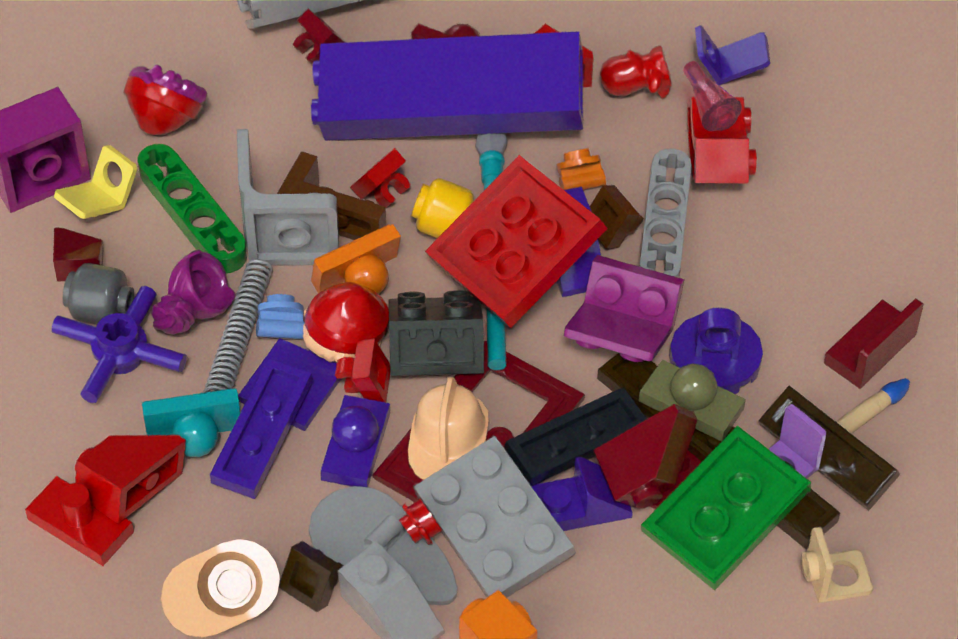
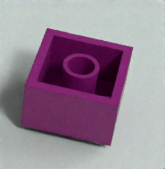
M59 87L34 95L29 99L0 110V197L10 213L53 196L57 189L79 185L91 180L81 120Z

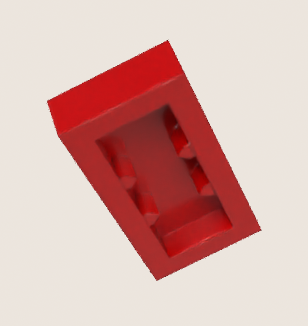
M58 476L25 509L29 521L101 566H104L134 533L132 521L125 518L119 524L92 507L89 491L84 485L80 483L69 484Z

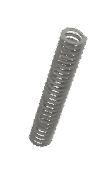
M254 259L246 264L237 296L231 308V313L229 314V319L221 337V342L219 343V348L217 349L203 393L226 390V388L233 389L232 387L235 385L234 381L237 379L236 375L239 373L238 369L241 367L240 363H242V358L245 356L244 352L246 351L250 334L258 316V305L264 299L263 295L273 271L271 264L265 260ZM256 262H257V263H262V264H265L266 266H268L269 269H267L266 267L261 266V265H252V264H253V263H256ZM252 268H259V269H262V270H264V271L261 272V271L251 270V269H252Z

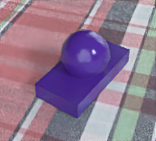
M344 395L340 411L333 419L332 436L320 471L321 481L352 487L369 486L389 420L390 403Z

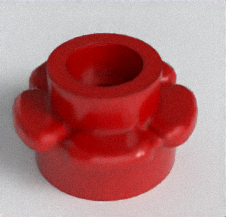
M421 499L409 507L404 503L402 508L406 515L401 517L399 521L415 544L423 538L427 544H432L431 538L442 531Z

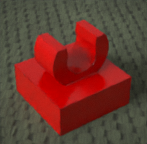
M394 148L353 183L350 188L360 199L365 198L374 190L376 201L381 206L387 208L396 200L388 191V185L393 186L399 194H402L411 187L409 180L403 174L395 172L406 160Z
M375 339L357 341L355 358L343 357L338 359L335 377L337 379L345 378L344 390L346 393L360 392L364 399L386 403L390 380V363Z

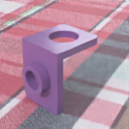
M790 404L785 409L780 440L771 446L769 450L782 460L790 463L805 478H809L820 467L826 431L795 405Z

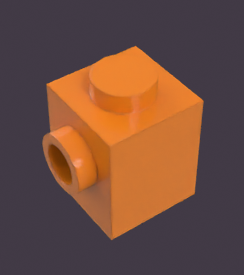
M499 589L486 599L478 598L472 601L459 617V639H537L538 630L532 625L531 619L524 607L516 601L511 603Z

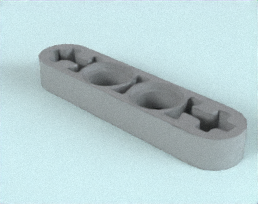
M661 150L652 160L640 267L655 271L656 259L665 260L664 274L678 278L680 276L691 174V159L681 150ZM667 168L676 169L674 183L665 182ZM662 198H670L675 200L679 206L666 210L657 206L655 202ZM657 232H667L673 235L675 240L668 244H661L654 241L651 236Z

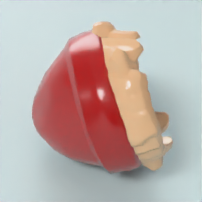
M344 282L333 285L315 295L308 308L304 310L303 339L308 349L328 362H337L338 359L343 357L355 358L357 341L375 339L380 346L389 325L388 306L378 293L357 283Z

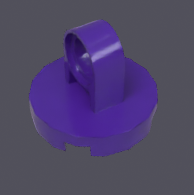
M711 308L702 314L685 320L674 332L669 352L671 364L679 368L683 365L694 363L704 365L714 373L717 386L734 394L739 393L741 386L748 384L750 381L753 383L757 379L763 356L760 338L753 328L742 321L736 312L726 308Z

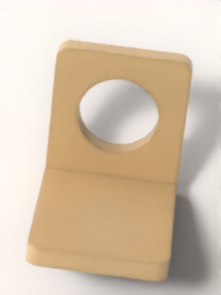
M821 527L813 528L808 551L802 553V567L806 580L808 582L812 581L818 603L870 595L873 586L862 552L860 550L829 554ZM836 565L851 567L857 574V581L849 586H841L831 580L833 567Z

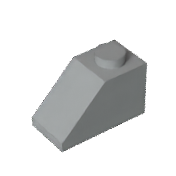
M374 541L338 570L342 598L382 639H438L444 634V628L410 574L377 541Z

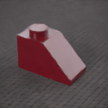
M673 404L594 449L615 501L638 509L646 508L659 502L663 498L662 493L676 485L698 421L693 411Z

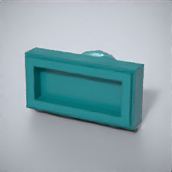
M234 388L142 402L146 434L181 436L186 439L184 455L187 457H201L209 454L216 446L218 433L232 431L240 415L238 392Z

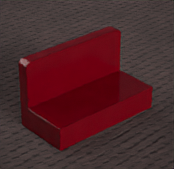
M915 298L900 312L882 299L826 352L824 364L861 389L916 336L924 303Z

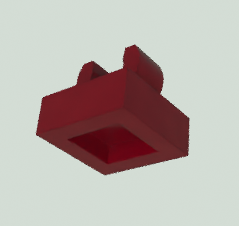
M309 8L297 20L308 32L300 34L295 39L293 46L304 54L309 47L314 45L313 50L306 56V59L312 64L314 60H320V44L346 43L326 22Z

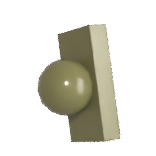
M663 359L639 394V402L660 412L673 404L693 411L698 420L695 429L720 441L724 440L743 412L746 399L717 386L714 373L704 365L694 363L683 365L679 368Z

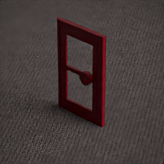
M486 340L484 341V373L456 374L454 376L458 385L473 392L491 370L548 401L524 432L577 409L585 398L584 393L506 352V367L504 369H490L488 367ZM494 427L487 432L486 441L495 436L504 448L506 441L514 438V436L505 427ZM410 429L372 474V477L411 501L416 502L419 498L413 486L423 480L415 475L413 469L410 468L408 456Z

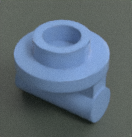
M269 295L267 302L258 305L256 336L303 339L304 306L295 302V297L292 295Z

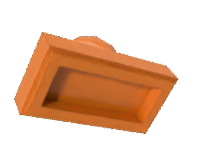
M388 224L315 258L311 278L312 284L319 293L339 283L354 282L380 294L389 281V273L385 262L397 257L401 235L394 224Z

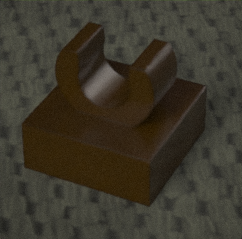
M301 541L291 547L278 588L318 612L328 606L334 586L339 581L338 570L344 565L327 557L321 550L315 549Z

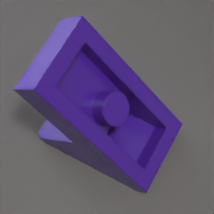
M582 457L575 458L574 477L532 486L563 531L632 518L631 506L615 501L601 466Z

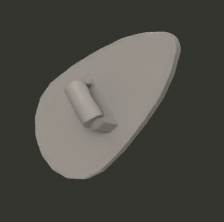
M353 486L336 490L322 499L311 514L309 536L313 548L321 550L324 555L335 562L345 565L374 541H377L410 574L428 605H447L455 600L457 597V585L453 570L445 554L432 538V544L430 545L426 543L424 538L416 544L399 521L401 517L406 515V512L392 497L374 488Z

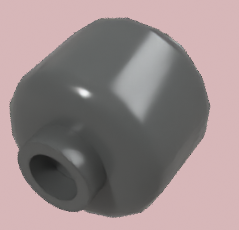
M84 263L76 272L71 271L68 274L63 288V305L69 307V312L73 319L98 324L103 317L109 314H125L134 299V288L128 287L126 275L122 270Z

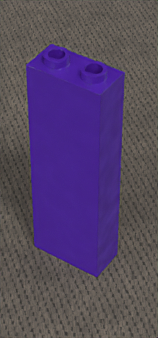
M579 31L320 44V60L313 61L314 85L319 86L318 99H312L311 118L313 125H319L325 141L583 130V48Z

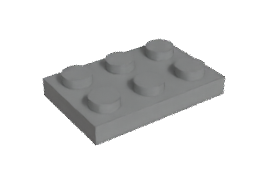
M495 436L413 486L417 497L422 500L442 529L441 532L486 597L499 589L507 598L576 554L571 541Z

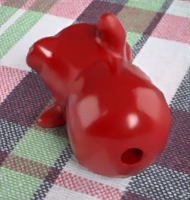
M662 46L652 48L650 53L645 55L629 50L626 54L613 56L602 64L600 70L603 87L609 94L614 96H625L642 88H647L651 93L657 92L664 99L669 94L672 86Z

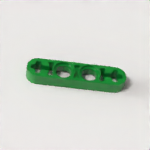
M152 144L142 149L137 161L142 182L194 248L217 258L222 263L226 273H232L242 268L247 261L244 236L175 150L164 144ZM156 163H157L160 167L166 166V173H167V176H166V177H163V172H162L161 169L156 165ZM177 188H186L192 191L191 195L184 199H174L169 196L170 192ZM200 216H209L215 220L212 225L205 228H198L191 224L195 218ZM220 238L221 244L227 251L233 252L228 254L225 250L218 251L217 239Z

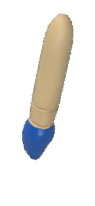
M904 378L886 384L881 388L880 392L866 399L836 422L852 434L882 412L889 404L899 402L909 390V379Z

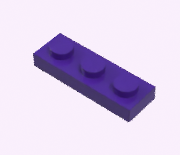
M271 358L267 359L210 473L212 484L256 499L312 384L311 372Z

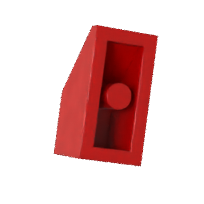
M110 435L95 447L87 448L81 453L75 464V483H80L88 489L92 507L119 524L182 475L186 439L179 435Z

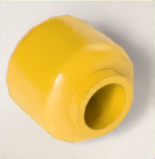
M441 178L435 179L430 185L423 183L411 213V217L417 219L416 227L418 231L438 238L474 201V194L468 188Z

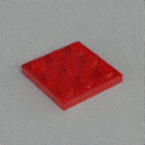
M518 155L425 252L437 265L508 327L512 328L608 228L600 218Z

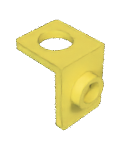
M111 145L103 146L92 181L57 189L54 198L82 219L122 210L125 208L137 172V165ZM112 161L118 164L122 171V181L119 186L113 185L108 177L107 169Z

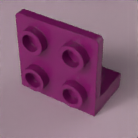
M597 255L592 261L584 303L565 326L564 337L574 339L578 345L585 348H605L619 352L623 358L630 361H653L674 330L685 279Z

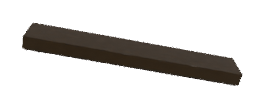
M618 353L598 368L597 379L612 391L624 387L647 419L660 412L639 402L640 390L657 368L654 362L646 360L634 362L623 358ZM732 426L726 437L734 430L735 427ZM695 429L688 451L700 461H703L722 441ZM811 489L777 526L807 550L812 529L821 527L824 535L838 523L841 512Z

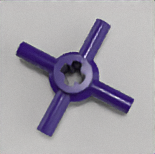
M141 286L125 314H109L103 317L96 327L59 315L55 317L52 324V333L90 344L92 354L98 361L80 393L84 400L96 403L113 373L126 374L132 372L140 365L141 361L177 372L183 371L187 355L147 343L145 331L140 326L157 296L152 288Z

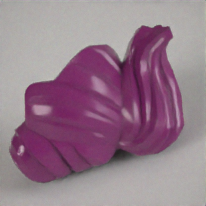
M200 249L190 252L178 261L170 275L168 295L161 297V302L153 305L151 315L154 319L153 327L155 330H162L164 333L174 335L189 330L190 326L194 324L195 319H210L224 313L233 302L235 292L228 286L226 272L222 263L213 255L202 252Z

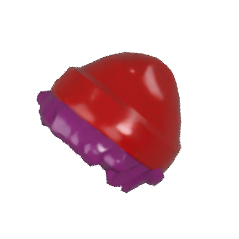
M155 65L151 69L145 66L133 68L129 73L123 91L139 128L149 135L167 134L179 129L190 120H195L202 110V103L207 97L205 88L196 85L195 82L188 79L182 80L181 75L173 70H168L164 74L160 65Z

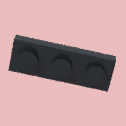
M624 387L507 440L504 449L532 487L574 467L576 457H582L587 460L595 457L594 449L647 420V418Z

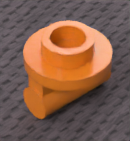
M589 148L564 153L565 162L557 164L559 185L563 190L582 187L585 190L606 185V177L601 167L600 156H590Z

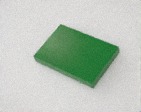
M737 425L641 524V529L645 535L715 591L811 490V481Z

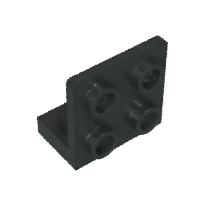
M461 290L445 292L443 294L444 297L425 298V294L422 292H402L398 294L397 299H389L390 376L484 373V333L480 301L475 297H471L470 292Z

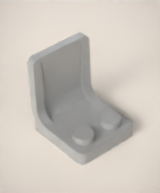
M237 129L238 182L243 232L246 247L248 248L249 261L262 259L270 263L271 266L313 265L315 258L339 248L336 196L321 193L262 194L253 189L248 129ZM257 262L252 264V265L266 266L265 264L257 263Z

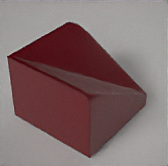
M54 228L53 263L57 282L66 281L68 274L71 271L76 272L84 263L103 266V241L65 228Z

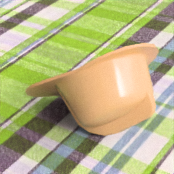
M448 377L446 384L428 390L417 405L410 434L408 456L409 464L415 475L422 480H425L486 441L489 425L488 410L483 402L476 398L470 390L458 385L454 377Z
M239 539L222 543L188 558L173 568L163 583L161 603L164 615L174 628L189 636L203 638L228 630L256 617L271 605L277 595L280 580L277 564L270 553L255 542Z

